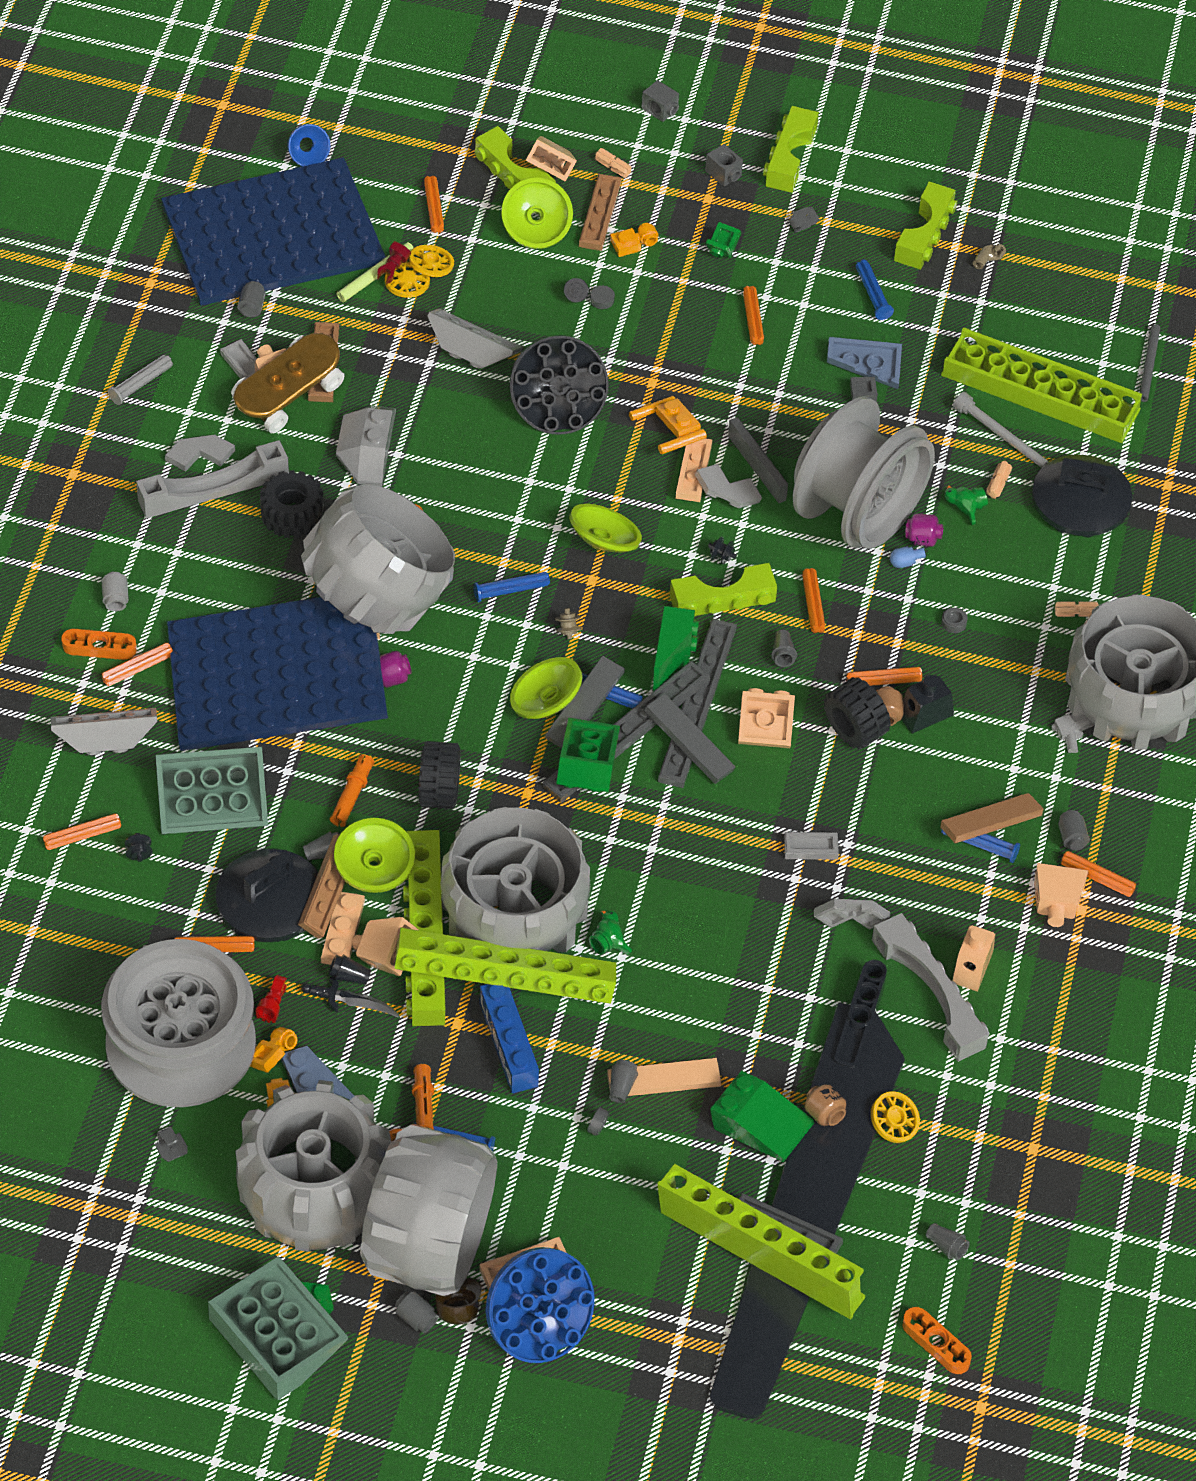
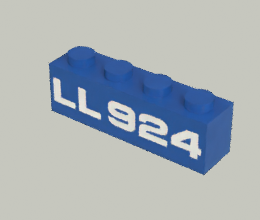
M491 984L480 986V1006L511 1093L538 1087L539 1068L510 988Z

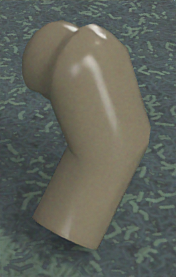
M1002 244L984 246L974 259L973 266L976 269H982L988 261L1000 260L1005 255L1006 248Z

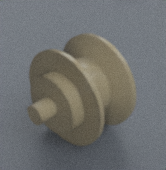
M565 608V613H561L559 617L555 618L556 621L561 622V627L556 629V632H561L562 635H567V639H572V635L577 634V631L582 629V627L576 625V620L580 619L581 616L575 615V612H570V608Z

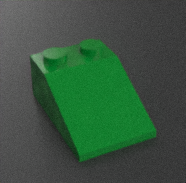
M664 606L654 665L653 692L689 663L691 652H696L698 637L695 636L698 634L699 621L694 620L695 610Z
M568 718L556 784L564 785L567 788L590 789L593 792H609L620 726Z
M742 1070L710 1109L714 1130L782 1162L786 1160L814 1124V1120L768 1083Z

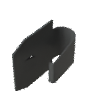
M805 207L792 212L793 217L789 219V223L795 232L810 228L811 225L816 224L820 219L813 207Z
M172 1127L157 1132L159 1142L154 1145L164 1160L170 1162L187 1154L188 1146L181 1134H175Z

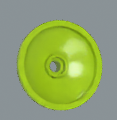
M528 178L515 184L506 194L502 204L501 217L505 230L518 244L532 249H544L557 244L568 233L572 224L573 208L569 196L558 184L544 178ZM536 213L539 215L540 219L535 221L532 219L531 215Z
M579 504L570 513V522L574 530L586 543L597 550L624 553L635 550L640 545L642 535L637 526L628 518L612 509L595 504Z
M565 657L550 658L537 663L528 669L515 683L510 695L512 708L519 716L527 719H541L558 713L577 695L582 683L581 669L575 661Z
M367 818L354 822L340 834L335 844L334 862L340 876L352 887L365 892H385L396 888L408 878L415 862V849L408 833L396 823L381 818ZM376 861L379 864L376 866L370 865V862Z

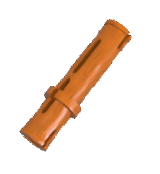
M364 754L359 755L353 771L346 778L347 784L330 817V821L336 826H339L340 821H342L341 827L346 825L361 790L368 783V774L375 763L374 759L368 755L365 756L364 761Z
M419 1064L413 1070L415 1084L412 1086V1094L415 1097L416 1124L434 1129L432 1108L434 1086L431 1083V1068L426 1064Z

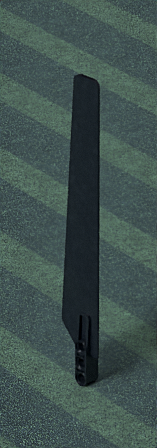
M870 960L864 964L851 1005L838 1003L810 1087L811 1089L814 1086L831 1085L846 1100V1114L834 1126H821L805 1110L804 1105L803 1112L814 1120V1124L787 1157L772 1203V1207L834 1235L876 1133L871 1120L872 1105L879 1096L893 1091L905 1061L900 1049L876 1013L884 991L887 974L886 965L879 960ZM886 1098L882 1100V1103L885 1107L888 1103ZM877 1110V1117L882 1118L883 1112ZM753 1264L710 1392L711 1404L716 1409L748 1419L757 1418L764 1412L810 1296Z

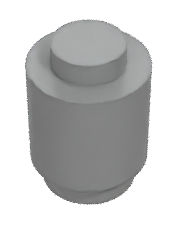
M110 572L102 578L103 603L108 610L121 611L126 608V604L129 601L127 577L119 572Z

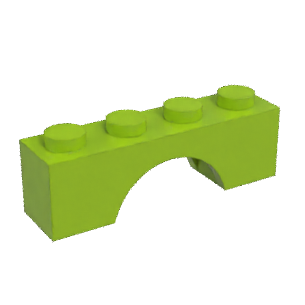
M792 106L789 115H784L782 121L783 130H778L775 143L777 146H772L769 156L771 161L770 163L766 162L763 176H766V187L793 193L799 178L801 160L792 155L790 151L798 146L812 144L817 131L819 112Z
M499 126L476 137L475 155L477 159L481 162L483 161L490 168L491 172L504 182L508 189L528 178H544L556 183L541 168H524L514 164L510 160L512 157V139Z
M930 181L928 182L921 196L919 214L928 223L919 228L903 230L896 244L895 262L921 270L925 261H930L933 253L932 247L933 245L937 246L940 241L941 229H946L949 222V214H954L957 206V200H954L956 190Z
M769 563L745 567L741 579L727 587L709 586L700 581L696 576L673 579L670 583V598L673 607L695 610V616L710 613L716 614L721 611L743 609L745 607L767 605L776 602L777 584Z

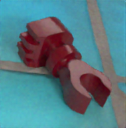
M396 241L389 247L390 257L387 259V263L379 267L377 271V279L383 273L389 274L386 284H390L393 281L395 270L399 269L402 263H406L411 256L410 250Z

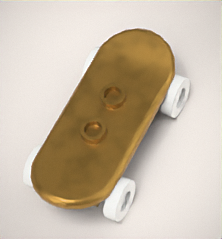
M312 333L298 337L291 343L288 349L251 376L240 379L234 385L231 394L235 405L245 415L261 418L265 421L264 426L270 433L280 431L288 421V415L281 409L292 403L320 381L321 386L327 392L334 391L341 385L344 380V373L336 368L340 357L338 344L332 337L323 333Z

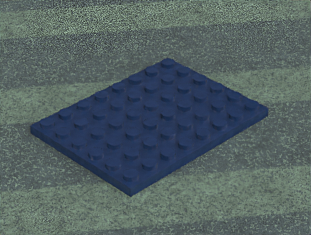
M344 157L161 198L164 212L200 306L238 298L241 295L242 288L251 281L259 282L263 285L264 290L268 291L373 267L386 258Z
M321 597L167 621L169 644L173 649L170 656L180 750L186 751L387 719L388 713L377 633L373 632L369 626L359 622L355 624L343 617L344 614L329 601H324Z

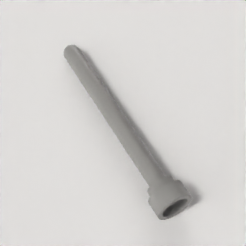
M962 392L953 403L954 409L960 413L971 414L1042 468L1049 462L976 407L973 397L969 394Z

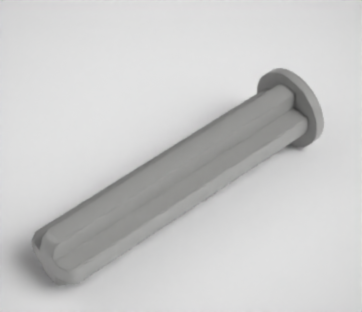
M162 355L115 388L110 387L108 389L110 399L116 405L122 404L123 399L171 368L173 365L171 358Z

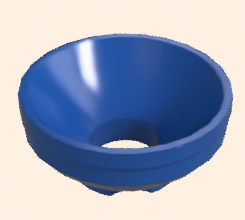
M304 124L294 129L287 143L289 155L301 166L324 162L331 148L327 133L321 127L313 124ZM305 137L312 140L313 145L309 151H302L300 148V141Z

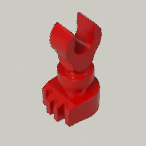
M275 976L270 992L266 994L265 998L260 1000L256 1008L258 1019L262 1018V1021L265 1022L266 1020L267 1023L271 1021L272 1023L276 1022L280 1012L279 1004L281 997L287 988L285 984L286 977Z

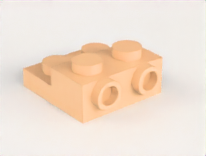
M756 688L743 691L738 744L790 748L795 695H789V692L774 691V694L763 693V690Z

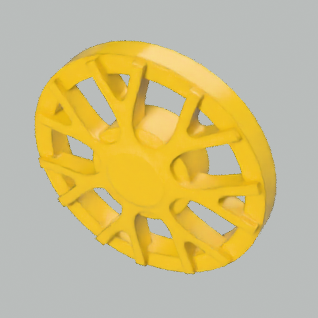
M435 245L417 246L412 249L411 256L409 257L410 265L415 271L431 277L445 276L453 270L454 266L452 255L445 249Z
M407 261L399 267L402 272H394V277L398 279L393 280L390 284H386L389 274H385L387 289L399 297L411 298L419 296L430 285V276L416 275L418 271H415L410 262ZM417 280L425 282V284L421 285L417 283ZM397 285H399V286L401 287V289H400V290H397V289L394 288V287L397 286ZM414 287L415 290H416V291H411V292H409L408 289H411V288Z
M886 1092L879 1096L872 1105L871 1120L878 1134L887 1141L903 1143L917 1133L920 1124L919 1113L915 1104L906 1095L899 1092ZM884 1098H886L890 1106L888 1109L882 1103ZM896 1099L903 1101L901 1107L895 1105ZM877 1110L884 1113V1118L877 1117ZM911 1110L913 1118L907 1119L905 1111ZM882 1123H886L889 1127L887 1131L881 1127ZM904 1124L912 1128L910 1133L902 1127ZM893 1129H898L900 1137H894Z

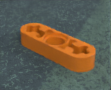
M69 629L62 635L63 650L70 655L128 660L137 653L136 639L126 633ZM96 641H104L106 643L102 648H96L92 644Z
M912 1307L905 1312L902 1324L904 1331L953 1374H963L969 1369L972 1355L963 1343L924 1309ZM911 1319H913L914 1321L920 1319L921 1325L918 1323L912 1325ZM933 1335H939L943 1337L945 1343L941 1346H934L930 1343L929 1338ZM953 1356L956 1358L962 1356L963 1362H953Z

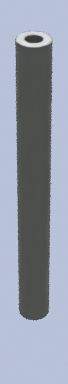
M1156 324L1152 325L1150 329L1140 393L1142 394L1141 402H1147L1150 393L1160 334V326Z

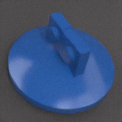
M537 1247L523 1251L511 1258L499 1270L490 1286L486 1301L488 1328L498 1346L516 1359L529 1363H544L555 1360L574 1348L586 1333L594 1310V1289L590 1276L584 1266L568 1253L550 1247ZM567 1347L565 1350L557 1354L558 1350Z

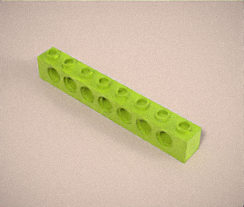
M439 830L407 831L414 845L415 862L410 875L406 879L408 880V886H403L404 902H409V908H404V919L419 931L443 934ZM411 972V976H406V992H411L412 999H406L407 1016L412 1015V1026L445 1025L444 977Z
M400 928L394 969L611 1004L616 985V962L530 948H509L486 941Z

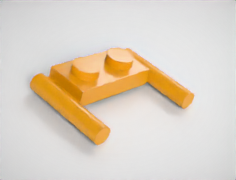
M674 396L629 412L631 421L656 413L677 437L674 440L658 445L660 454H665L707 437L705 430L701 429L698 420Z

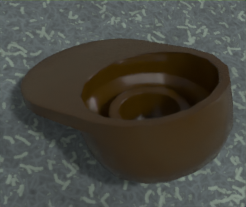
M466 1278L458 1292L445 1296L436 1294V1308L439 1318L446 1323L454 1325L466 1324L475 1319L479 1311V1300L482 1291L481 1284L473 1279Z

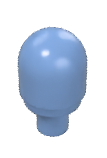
M908 546L897 548L890 554V562L896 568L909 567L916 563L915 560L926 558L924 548L913 550L912 547Z

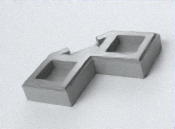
M216 435L180 439L165 455V461L185 472L200 456L221 467L235 452V445Z
M718 464L697 469L695 473L697 480L707 495L727 500L734 507L742 508L759 503L762 499L751 478L729 483Z
M833 899L814 908V917L831 928L853 918L870 930L875 925L890 919V912L873 900Z

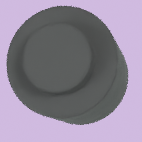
M251 281L242 288L238 310L244 316L256 317L260 315L266 295L262 284Z
M1075 810L1064 812L1060 816L1058 823L1063 844L1067 849L1081 850L1090 841L1084 817Z
M415 1291L409 1294L405 1292L395 1304L397 1306L396 1314L414 1330H420L422 1333H427L439 1318L435 1313V1308Z

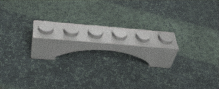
M280 440L257 446L256 451L246 458L209 474L180 479L162 478L159 474L136 481L138 502L147 519L263 485L265 481H270L269 478L271 476H278L279 472L289 473L288 457Z
M901 913L875 925L872 941L885 960L891 958L908 967L929 986L937 997L947 1021L944 1043L956 1060L959 1062L986 1049L989 1036L987 1026L984 1022L978 1020L972 1005L960 995L957 984L954 981H950L945 974L942 963L935 960L928 944L919 938L914 924L911 921H907Z

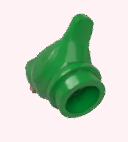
M948 486L945 492V500L950 504H954L961 512L967 515L971 525L976 524V510H981L984 506L988 505V499L982 487H972L969 490L966 487L956 489Z
M602 911V920L599 921L597 930L589 937L591 948L599 955L608 953L612 949L620 950L622 953L629 955L632 949L624 942L622 931L618 924L619 918L617 913L614 911Z

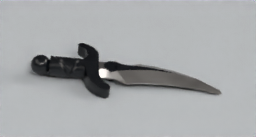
M334 977L329 979V983L332 985L330 988L313 984L311 986L309 983H305L301 987L302 992L305 994L310 993V995L328 999V1005L334 1012H338L339 1006L335 1000H339L349 1006L374 1009L399 1017V1014L394 1009L376 998L361 993H352L349 990H338L339 983L338 980H334Z

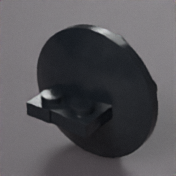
M566 335L547 336L530 344L516 359L510 375V395L515 409L529 425L549 434H568L586 427L601 412L608 394V375L600 356L585 342ZM572 429L569 431L555 432L557 430Z
M1075 454L1056 458L1040 469L1033 483L1032 499L1039 515L1048 524L1056 528L1057 531L1089 538L1115 529L1126 519L1132 504V489L1125 475L1113 464L1098 457Z
M261 849L246 853L231 862L218 880L216 905L220 917L232 931L240 936H252L254 941H288L306 931L298 923L318 872L306 859L287 850Z

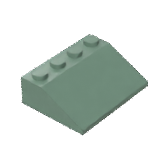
M262 747L156 755L162 835L268 826Z
M279 1256L208 1302L209 1320L277 1401L301 1386L348 1340V1336Z

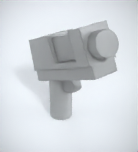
M1067 714L1056 719L1051 729L1057 732L1061 741L1066 739L1068 753H1077V739L1082 738L1083 730L1095 724L1085 714L1079 716Z

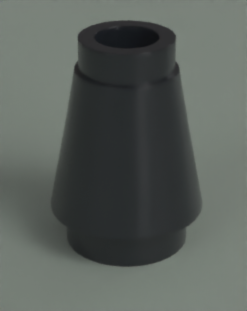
M344 954L342 956L335 955L328 975L333 976L334 980L366 985L371 969L366 968Z

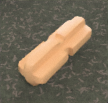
M603 148L596 152V161L607 168L611 167L612 171L623 178L630 175L632 167L629 164L616 158L615 155Z
M1002 461V463L997 465L993 478L987 487L986 494L991 496L992 499L1001 495L1006 483L1005 481H1007L1012 470V466L1007 461Z
M1056 602L1055 615L1057 617H1075V614H1078V617H1090L1092 610L1099 605L1098 602H1078V604H1075V602Z

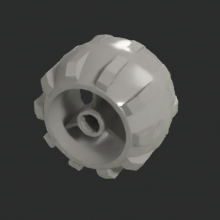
M371 483L346 488L324 512L322 518L303 540L305 551L301 558L306 575L311 576L317 586L316 592L324 601H329L344 614V618L354 624L359 622L369 626L375 633L394 634L395 631H410L430 606L439 599L441 593L453 580L455 553L440 527L412 501L380 485Z
M1146 595L1122 597L1110 602H1104L1092 610V615L1086 622L1076 629L1069 653V664L1065 681L1071 686L1068 707L1072 715L1079 716L1085 714L1095 724L1093 736L1100 740L1108 741L1111 736L1131 741L1132 748L1135 750H1147L1149 740L1163 737L1169 742H1177L1185 737L1189 720L1196 718V620L1193 616L1174 602ZM1107 676L1120 682V687L1112 683ZM1168 680L1172 687L1165 691L1150 694L1152 685Z
M503 807L493 809L491 812L465 823L456 831V839L452 843L449 852L443 856L440 883L442 909L449 914V935L486 941L509 948H530L542 951L554 949L557 952H567L575 944L576 924L586 920L591 884L590 867L587 865L582 851V840L575 831L570 828L568 829L559 820L550 816L549 813L538 809ZM533 880L542 883L554 894L543 906H540L531 894ZM491 906H499V910Z
M319 1080L316 1091H303L294 1094L291 1087L287 1085L273 1090L274 1103L264 1112L259 1109L248 1111L242 1120L243 1142L241 1147L236 1150V1179L240 1202L245 1204L255 1221V1228L262 1235L269 1238L272 1237L283 1244L295 1247V1250L310 1252L311 1250L328 1249L337 1246L344 1247L355 1242L356 1237L363 1233L365 1214L373 1185L386 1150L391 1142L389 1129L376 1125L374 1122V1103L365 1095H356L349 1100L344 1096L334 1094V1084L332 1081ZM330 1139L344 1145L357 1160L345 1173L331 1163ZM297 1141L296 1152L277 1156L283 1148Z
M411 1124L397 1132L396 1139L390 1142L376 1176L363 1224L360 1256L371 1275L404 1284L413 1289L425 1290L442 1296L459 1291L468 1276L480 1244L494 1192L497 1158L495 1153L486 1144L417 1124Z

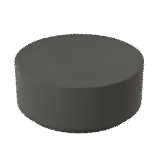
M608 286L593 288L590 294L591 304L598 309L611 307L614 304V291Z
M949 608L944 611L941 624L946 631L959 633L966 628L968 617L962 609Z
M599 1107L590 1122L587 1132L595 1136L599 1135L608 1120L609 1111Z

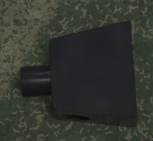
M928 675L924 678L923 682L907 689L903 699L904 713L901 720L911 734L954 716L952 693L940 676Z

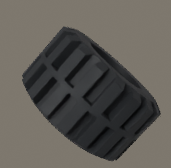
M289 470V473L282 471L278 473V476H271L269 478L270 481H265L260 491L263 524H266L269 531L274 530L275 535L280 536L283 534L284 538H290V536L299 538L302 534L308 535L324 514L323 489L320 487L319 481H314L312 475L306 476L305 472L295 473V470ZM287 503H298V505H293V506H289V505H285V504H287Z
M850 678L829 692L824 698V709L831 726L839 737L853 748H865L890 730V716L885 703L875 689L860 678Z
M426 741L423 745L419 775V803L421 807L454 809L457 803L460 777L461 749L458 743Z

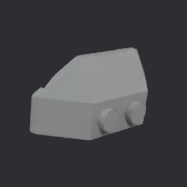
M440 308L430 311L428 314L429 321L441 348L448 351L449 355L454 358H463L470 361V365L473 367L484 368L517 354L523 349V346L502 338Z
M369 406L343 415L336 456L353 476L357 484L372 483L382 486L396 408Z
M156 708L54 716L51 717V731L80 753L97 755L102 751L109 750L115 753H122L134 748L157 722Z

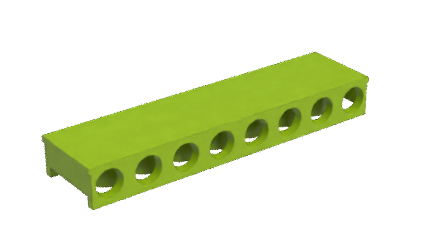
M964 327L950 355L944 361V368L941 374L943 377L1119 443L1124 442L1141 409L1142 394ZM965 338H973L977 345H970L966 342ZM987 346H995L1000 353H992ZM1010 354L1020 356L1022 361H1014ZM1038 362L1042 364L1045 370L1036 369L1032 363ZM1055 371L1064 372L1067 378H1059ZM1077 380H1086L1090 387L1081 386ZM1100 388H1108L1113 395L1107 396L1103 394ZM1129 396L1135 400L1134 405L1125 402L1123 397Z
M676 1164L672 1166L662 1181L658 1182L661 1213L850 1320L865 1299V1295L861 1293L860 1276L863 1274L864 1269ZM675 1176L685 1178L686 1184L682 1188L676 1189ZM703 1189H705V1190H707V1191L709 1192V1195H710L709 1198H708L707 1193H706ZM728 1203H730V1204L733 1206V1211H732V1212H731V1207H730V1205H729ZM751 1216H754L757 1220V1224L755 1226V1221ZM775 1229H777L781 1233V1238L779 1240H777L779 1235ZM798 1242L802 1243L805 1247V1251L802 1254L800 1253L803 1251V1248ZM823 1256L827 1257L829 1260V1265L826 1268L824 1267L827 1264V1262ZM847 1269L852 1271L854 1275L853 1279L849 1282L848 1280L851 1278V1275Z

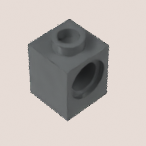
M657 80L643 91L642 109L664 122L678 111L679 93Z
M723 144L706 154L705 171L725 187L742 176L743 159Z

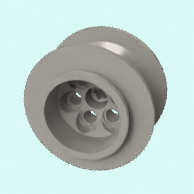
M867 396L853 399L842 408L830 413L810 435L801 451L795 468L793 506L797 514L807 519L823 514L831 506L836 507L844 512L841 525L844 542L853 548L864 547L872 549L880 546L892 537L916 507L929 481L934 465L935 451L932 442L928 440L926 432L918 426H907L890 438L878 432L880 423L879 406L876 401Z
M172 939L159 941L145 946L129 956L117 967L108 980L101 1005L103 1024L107 1032V1059L117 1080L129 1092L142 1100L167 1107L200 1105L210 1102L231 1090L248 1071L254 1058L256 1047L255 1028L252 1020L254 1008L253 992L246 974L231 957L211 945L195 940Z

